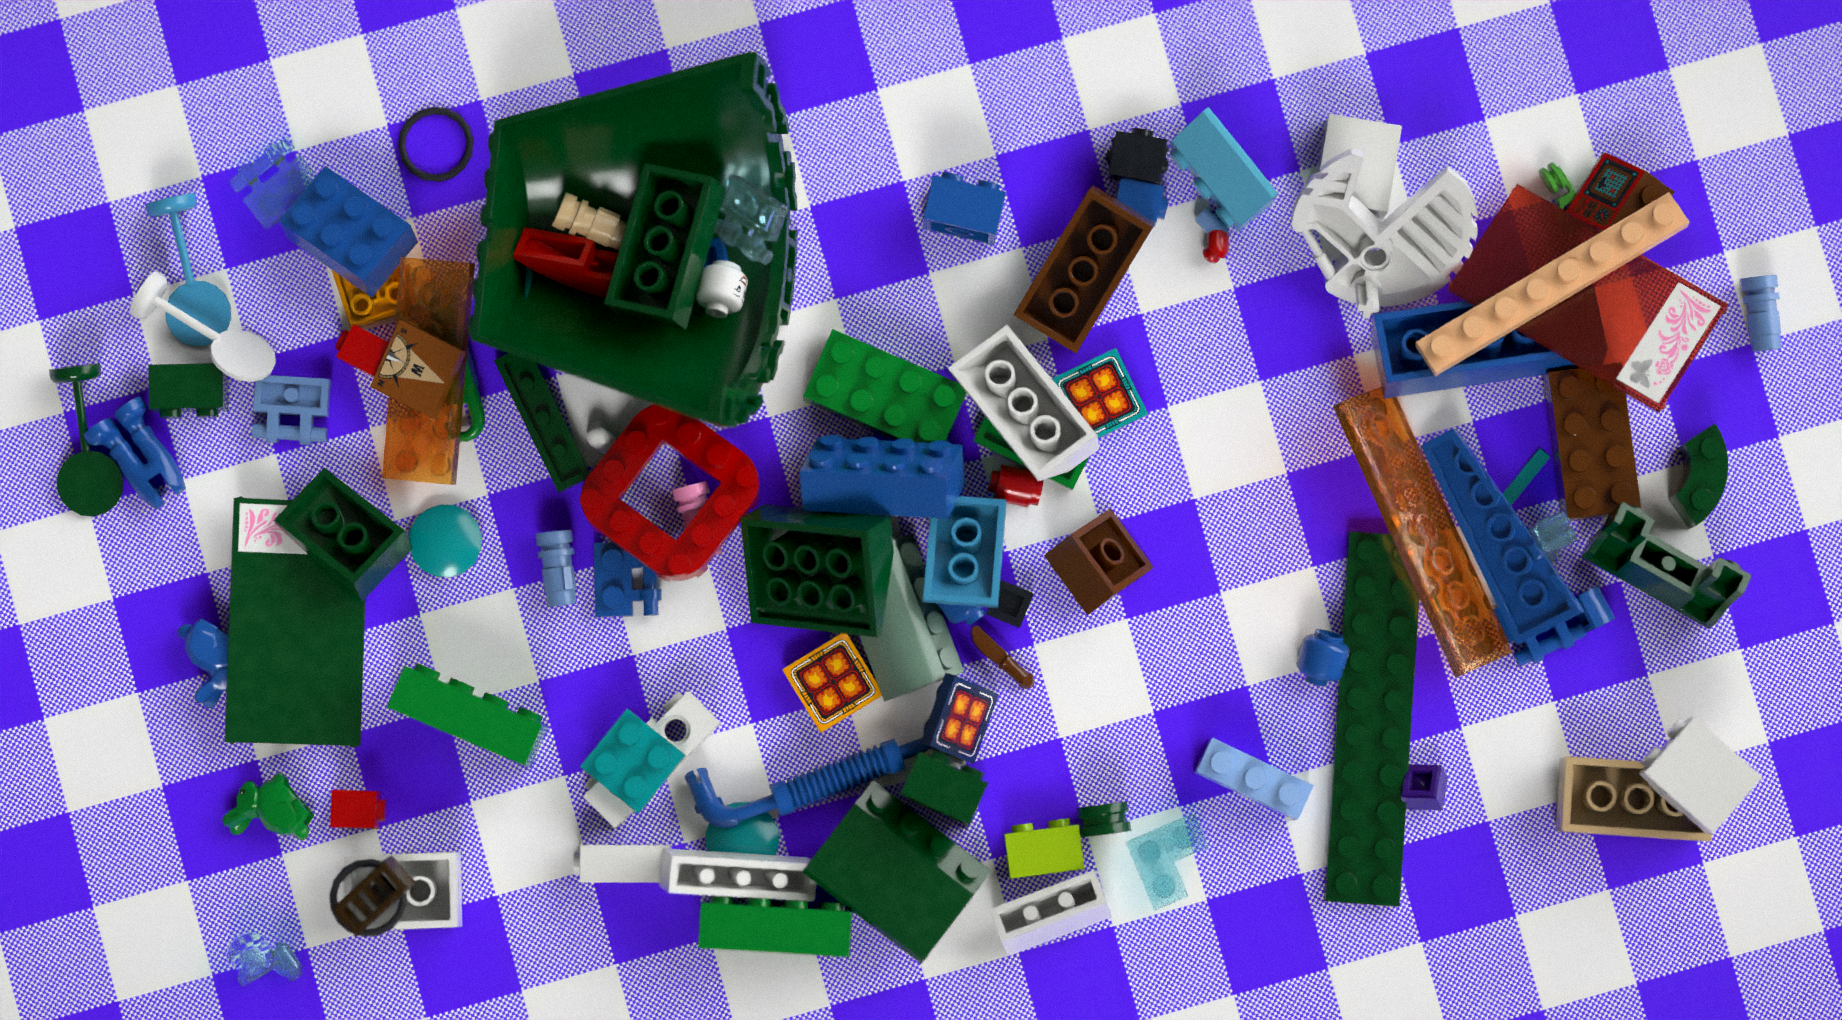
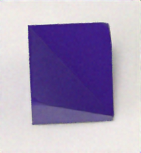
M1409 764L1408 772L1405 773V778L1403 779L1400 796L1402 801L1406 802L1407 809L1443 811L1448 777L1442 765Z

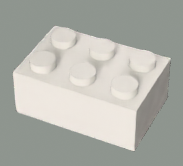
M461 852L343 856L344 867L357 860L374 859L383 862L389 856H392L415 880L416 884L406 892L407 904L404 914L394 928L390 930L463 927ZM363 867L349 873L344 879V897L375 868ZM383 872L382 874L388 879V881H389L396 889H398V887H397V886L389 879V877ZM375 881L371 883L374 889L386 900L388 896ZM363 892L359 894L373 911L377 908ZM399 899L366 929L378 928L389 922L396 913ZM352 902L347 905L361 921L366 918Z

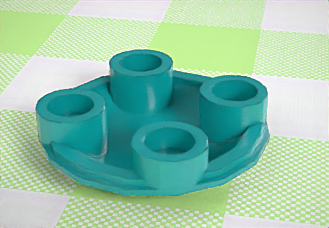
M440 504L426 509L415 519L409 532V542L412 546L410 552L413 560L423 571L436 577H453L464 573L476 564L481 551L482 534L477 521L468 511L455 505Z
M733 802L727 806H731L734 809L750 802ZM768 812L739 822L738 827L729 829L715 827L709 823L706 831V848L708 851L775 855L779 846V829Z

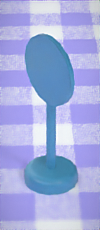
M183 194L145 204L147 214L150 217L170 216L186 283L179 286L170 295L168 303L219 334L227 331L231 322V305L226 294L216 285L206 281L194 280L178 214L193 209L196 206V194ZM165 312L166 323L171 333L181 342L191 346H207L213 342V340Z

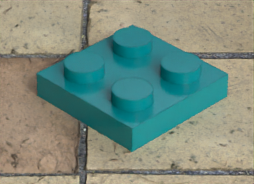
M626 709L580 767L639 814L686 755L633 712Z

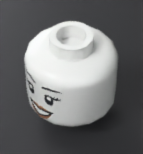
M716 260L712 265H708L703 269L696 293V300L699 305L706 309L705 312L709 316L726 318L727 314L738 312L741 309L748 279L741 272V268L737 264L725 260Z

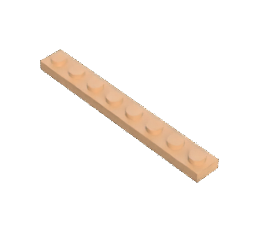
M1668 192L1416 341L1415 346L1433 374L1437 376L1687 228L1689 220Z

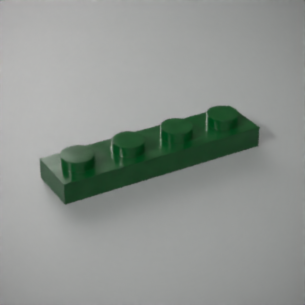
M510 353L494 360L558 493L560 494L584 482L590 475V471L537 363Z

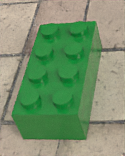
M832 329L804 392L803 400L806 403L890 439L906 438L914 442L931 443L938 440L947 441L967 393L959 383Z
M416 663L414 669L404 666L387 708L521 765L532 767L548 730L547 726L541 724L543 716L520 706L517 713L506 709L509 704L508 701L487 692L484 693L483 698L472 695L475 687L452 677L448 684L438 680L440 672Z
M710 895V903H701L698 948L850 957L853 911H845V905L842 903L823 902L822 909H808V901L785 900V907L771 906V899L747 898V905L734 904V897Z

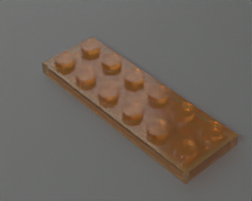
M401 257L395 328L399 319L406 320L468 352V324L471 316L475 263ZM467 352L437 418H431L389 397L382 478L456 485Z

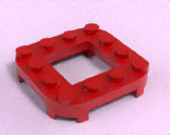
M651 404L632 419L587 477L581 490L580 504L589 524L597 533L600 532L655 572L656 576L668 582L670 580L684 581L696 576L698 578L707 571L708 563L741 522L740 518L746 515L750 509L754 510L760 498V480L752 460L701 421ZM662 445H668L720 483L677 540L620 500Z

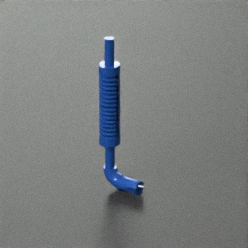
M893 738L880 743L879 748L874 745L873 751L870 748H866V753L861 750L859 755L853 753V758L850 755L847 756L846 760L842 757L840 758V763L835 760L833 765L831 763H827V767L821 765L820 770L814 768L813 773L808 770L807 776L804 773H800V778L797 775L794 776L793 780L787 778V783L782 780L769 785L771 795L734 809L731 806H724L721 797L717 798L706 768H697L701 783L697 782L693 770L685 775V780L696 803L694 806L696 813L701 814L704 820L715 827L729 829L738 827L739 822L777 808L781 817L795 812V807L799 810L802 809V804L805 807H808L809 802L812 805L815 804V799L818 802H821L822 797L826 800L828 799V794L834 797L835 792L838 795L841 794L842 790L847 792L848 787L853 790L855 785L860 787L861 782L865 785L868 784V779L871 782L875 777L879 780L881 779V774L887 777L888 772L895 774L906 769L905 759L916 756L919 752L924 753L934 748L922 744V738L900 746L897 745L896 740Z

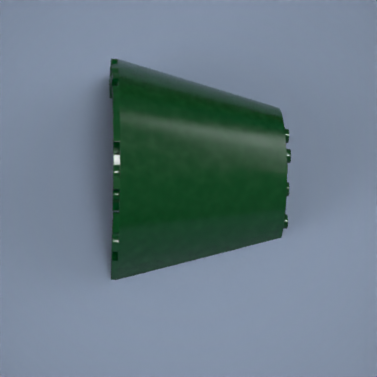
M745 52L494 120V129L488 138V148L491 153L490 166L486 169L484 175V184L487 189L486 204L482 206L480 212L481 224L483 227H487V234L483 241L478 242L476 249L479 269L478 277L474 279L472 287L475 306L474 314L470 316L468 324L471 340L718 427H737V424H745L749 419V415H754L763 403V395H758L763 383H769L770 380H774L778 369V359L783 352L785 344L784 340H777L781 325H789L795 285L798 230H789V225H791L790 211H798L795 192V162H791V152L784 151L782 134H788L790 131L785 108L780 101L777 83H767V77L771 76V70L758 52ZM644 163L711 176L726 189L712 239L724 237L728 261L740 266L741 272L748 279L744 302L738 312L727 314L726 318L709 316L705 312L706 309L699 305L695 297L687 329L684 330L620 316L604 304V297L571 288L534 270L526 299V266L515 260L513 253L525 227L571 235L568 233L569 229L567 228L562 231L552 226L566 192L578 197L577 201L579 202L586 200L589 202L588 206L597 210L599 207H603L621 215L620 220L628 222ZM576 233L575 235H573V236L585 237V236H583V235H581V234H578V233ZM595 242L596 249L619 253L618 250Z

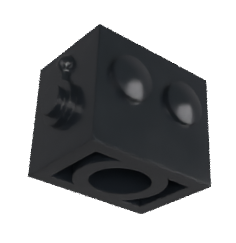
M1132 128L1131 133L1116 130L1115 137L1111 139L1112 148L1107 150L1105 160L1110 164L1108 179L1120 181L1121 177L1159 185L1161 174H1164V171L1167 172L1169 161H1166V154L1169 151V147L1166 146L1167 139L1153 137V131L1141 128Z

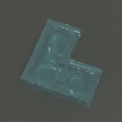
M1194 813L1125 842L1154 911L1189 897L1175 861L1209 848Z

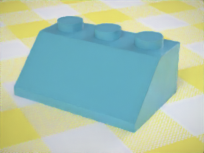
M1209 107L1171 141L1169 146L1172 149V152L1169 154L1171 159L1181 171L1187 168L1196 179L1192 182L1193 186L1205 200L1209 197L1218 207L1215 212L1227 228L1233 225L1239 232L1273 205L1278 192Z

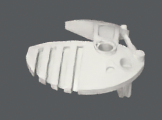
M1350 149L1336 155L1320 167L1321 173H1313L1306 181L1307 189H1301L1293 208L1292 229L1303 234L1313 252L1316 263L1325 277V288L1329 293L1348 302L1356 303L1357 311H1362V317L1370 319L1371 313H1379V306H1396L1422 299L1451 281L1449 274L1452 271L1456 275L1463 268L1462 257L1465 256L1469 259L1473 251L1472 244L1469 242L1470 237L1475 241L1477 238L1478 227L1471 218V213L1477 218L1478 214L1475 199L1468 183L1450 166H1447L1428 181L1383 222H1380L1352 195L1364 158L1362 150ZM1310 229L1317 230L1342 252L1333 265L1325 251L1320 248ZM1371 248H1380L1379 250H1376V251H1370V250H1369V249H1371Z

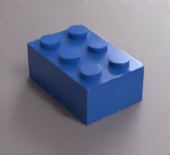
M327 166L320 171L279 220L284 233L290 241L370 297L376 294L418 243L409 223Z

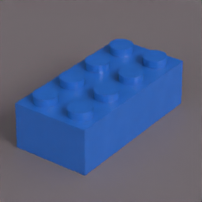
M826 435L818 437L799 471L803 511L948 519L965 485L962 445L950 444L943 440L922 443L906 438L885 441L878 440L875 437L847 439L839 435Z

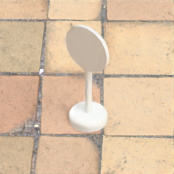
M154 271L144 281L130 306L129 314L138 320L145 319L151 315L156 307H159L213 340L210 347L211 359L215 366L225 375L236 380L253 382L263 380L271 374L276 364L275 353L271 346L260 336L249 331L236 329L223 331L219 334L162 299L167 288V279L163 274Z

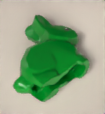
M279 771L271 780L265 781L260 786L251 780L244 782L237 795V806L226 813L222 821L225 826L230 828L231 833L239 835L245 831L253 818H259L268 831L282 836L294 835L297 840L304 841L309 835L308 825L313 819L314 814L308 805L289 786L288 778Z

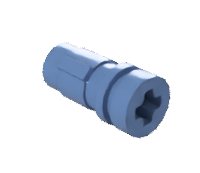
M1777 275L1740 279L1741 292H1745L1742 302L1747 304L1748 314L1746 317L1752 352L1781 349L1780 334L1782 333L1776 303L1780 296L1778 292L1775 293V288H1778Z
M572 530L535 534L536 546L541 548V551L537 552L538 558H542V577L547 607L577 604L575 573L571 555L575 553L574 548H570V543L573 542Z

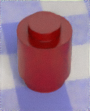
M1001 464L998 471H991L987 491L993 493V499H1005L1008 504L1028 508L1029 504L1038 506L1044 480L1037 481L1029 470Z

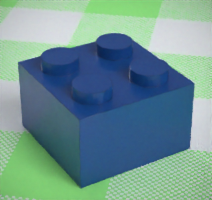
M942 172L941 177L933 175L923 218V229L995 245L1006 191L999 190V184L989 181L978 180L977 185L963 182L964 177L954 173Z

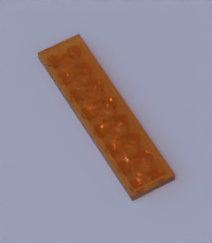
M1382 387L1334 405V411L1455 678L1513 653L1397 397L1384 399Z

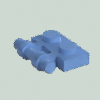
M269 375L263 380L255 381L253 411L255 413H267V424L253 423L252 438H265L270 443H279V440H296L301 445H312V442H327L328 429L313 427L314 416L329 417L331 380ZM281 414L301 415L300 426L280 425Z

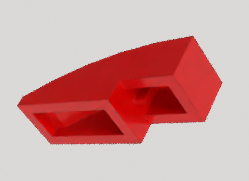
M525 227L513 256L518 262L556 282L606 298L618 253L596 249L595 241L585 237Z

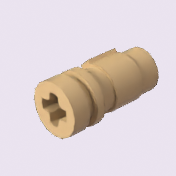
M566 192L552 226L562 231L567 228L569 229L568 233L571 235L578 233L594 240L600 245L619 251L627 226V222L620 220L621 215L603 207H599L597 210L588 206V201L582 200L579 202L577 201L578 197Z

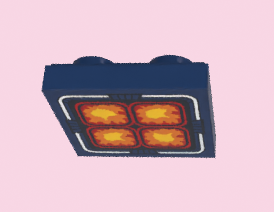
M945 673L942 683L937 688L936 700L930 717L925 722L921 743L974 764L999 694L958 676Z

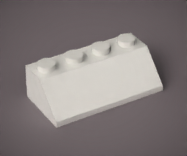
M1008 325L948 367L950 373L1037 481L1068 472L1099 450L1098 435Z

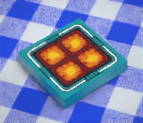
M1116 348L1052 378L1098 435V439L1148 415Z

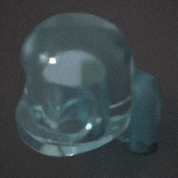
M1565 511L1544 518L1537 525L1527 529L1551 564L1561 560L1559 549L1578 541L1573 528H1569L1571 524Z
M245 932L238 935L230 942L227 949L229 961L233 963L239 972L238 981L241 986L248 985L272 969L283 977L287 976L289 981H294L302 975L301 969L303 966L288 944L279 941L275 945V950H273L266 939L256 932Z

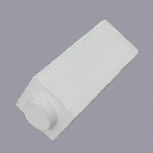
M580 845V853H573V875H580V883H659L662 849H672V845Z

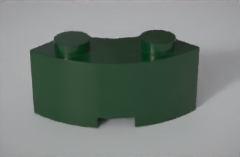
M1716 423L1677 448L1683 460V477L1678 489L1668 500L1688 529L1697 526L1713 511L1722 497L1726 486L1728 454L1725 441Z

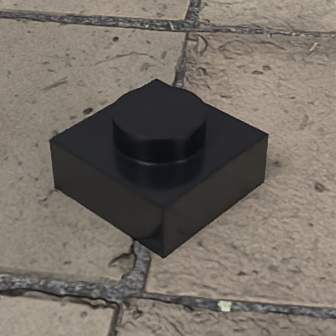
M1000 580L998 608L988 607L986 615L1020 628L1034 593Z

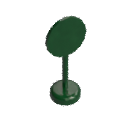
M100 363L49 369V376L52 382H72L82 452L72 455L63 463L57 476V490L61 501L69 510L81 516L95 517L107 513L118 503L123 493L124 478L120 467L110 456L99 451H91L90 444L87 443L83 436L88 431L81 381L98 378L101 375Z

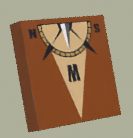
M399 319L370 387L431 418H437L467 351L406 320Z

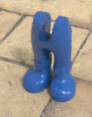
M139 396L121 406L114 413V416L131 434V439L146 458V464L136 455L128 440L125 441L112 418L100 421L86 431L83 436L90 445H104L111 450L109 454L116 460L131 487L147 504L157 510L165 504V501L150 479L161 473L166 484L177 495L186 490V486L180 469L168 450L155 437L150 426H145L144 414L146 412V404Z

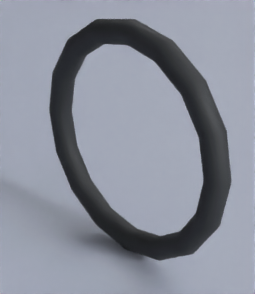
M430 107L418 111L406 121L399 134L398 150L402 163L413 175L426 181L440 182L454 178L466 168L472 157L474 140L470 126L461 115L448 108ZM433 114L445 115L456 121L462 128L466 139L465 154L460 163L451 171L441 174L425 173L416 168L408 158L406 151L407 134L412 125L422 117Z
M374 859L357 860L344 867L333 880L329 894L330 908L332 909L338 903L337 894L340 884L349 873L363 867L376 868L382 862ZM405 893L399 898L396 913L389 922L378 928L365 929L359 936H379L394 928L404 914L407 894ZM332 911L338 924L341 925L344 929H346L349 933H352Z

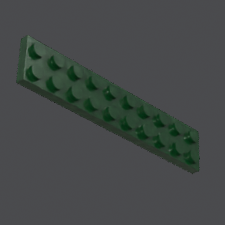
M1348 532L1341 636L1344 637L1343 642L1349 647L1350 653L1343 676L1338 681L1324 901L1400 907L1406 802H1403L1400 796L1403 779H1405V773L1409 769L1423 537Z

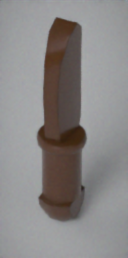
M979 626L971 628L970 635L973 644L984 656L996 665H999L998 668L1003 669L1018 683L1019 687L1030 689L1034 686L1035 679L1033 675L1012 659L1011 654L1007 655V652Z

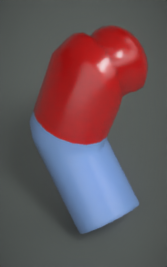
M1207 207L1194 220L1208 234V246L1202 250L1203 257L1209 263L1214 264L1218 263L1220 258H1225L1229 252V231Z

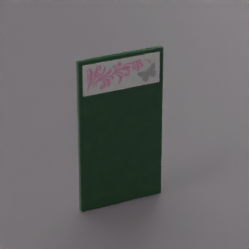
M242 496L233 498L224 742L230 744L350 746L351 748L360 746L365 599L363 601L359 600L335 581L275 524L274 519L292 500L244 498Z

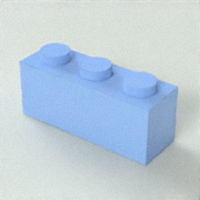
M1214 738L1209 739L1194 773L1293 820L1299 819L1314 785Z

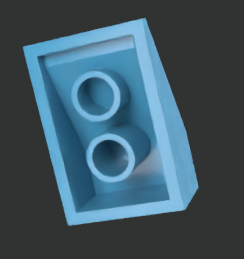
M959 496L948 519L930 518L923 602L998 608L1006 520L1005 499Z

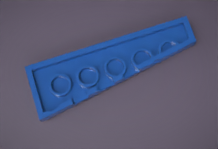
M1451 429L1422 444L1421 447L1515 643L1522 644L1583 613L1582 606L1459 431Z

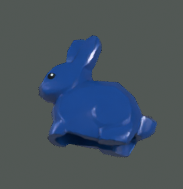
M200 618L193 625H181L177 630V634L184 640L185 651L192 664L208 673L207 681L195 691V701L203 703L206 708L212 709L219 701L222 692H226L228 634Z

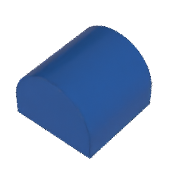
M1599 586L1575 597L1584 610L1576 618L1582 624L1586 633L1615 619Z

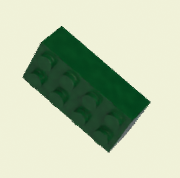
M644 163L604 304L620 316L684 330L687 329L726 189L715 178Z

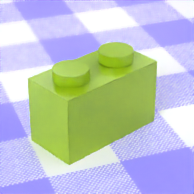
M1070 818L1048 821V828L1039 830L1033 829V823L1011 826V833L1004 834L1010 879L1084 869L1079 824L1070 825Z

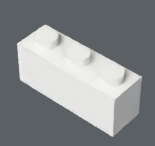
M1095 870L989 909L1001 943L1008 956L1112 917Z

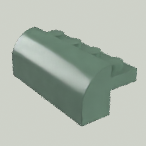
M912 534L897 539L892 538L894 554L881 636L878 638L860 636L884 702L942 681L945 673L956 676L964 672L940 607L937 603L923 602L926 569Z

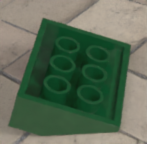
M764 504L740 518L751 623L876 638L881 636L894 554L890 517L855 513L803 511V508Z
M874 780L802 871L803 874L920 964L924 962L992 872Z

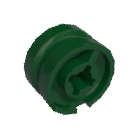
M1127 801L1076 808L1077 817L1082 819V827L1079 828L1080 838L1131 831L1130 821L1126 820L1125 815L1129 811Z

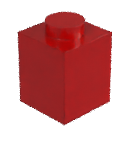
M353 324L350 331L345 329L340 335L335 349L339 351L336 357L349 366L374 378L389 342Z
M332 790L330 827L379 829L380 821H386L387 801L386 799H381V792Z

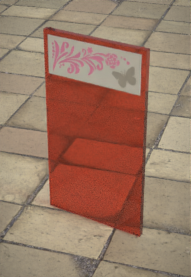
M1517 184L1512 188L1511 194L1473 249L1469 259L1466 260L1454 280L1449 283L1448 291L1476 307L1601 233V231ZM1640 255L1515 330L1660 413L1666 407V402L1722 315L1727 312L1729 304L1647 257Z

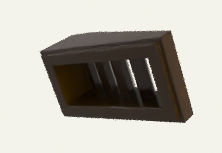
M389 856L331 910L357 937L413 887L416 882L394 857ZM383 872H384V873L389 877V879L398 887V889H396V888L388 881V879L382 874ZM375 881L388 896L386 900L371 885L372 882ZM361 892L377 907L374 911L359 896ZM350 902L366 917L363 921L347 906Z

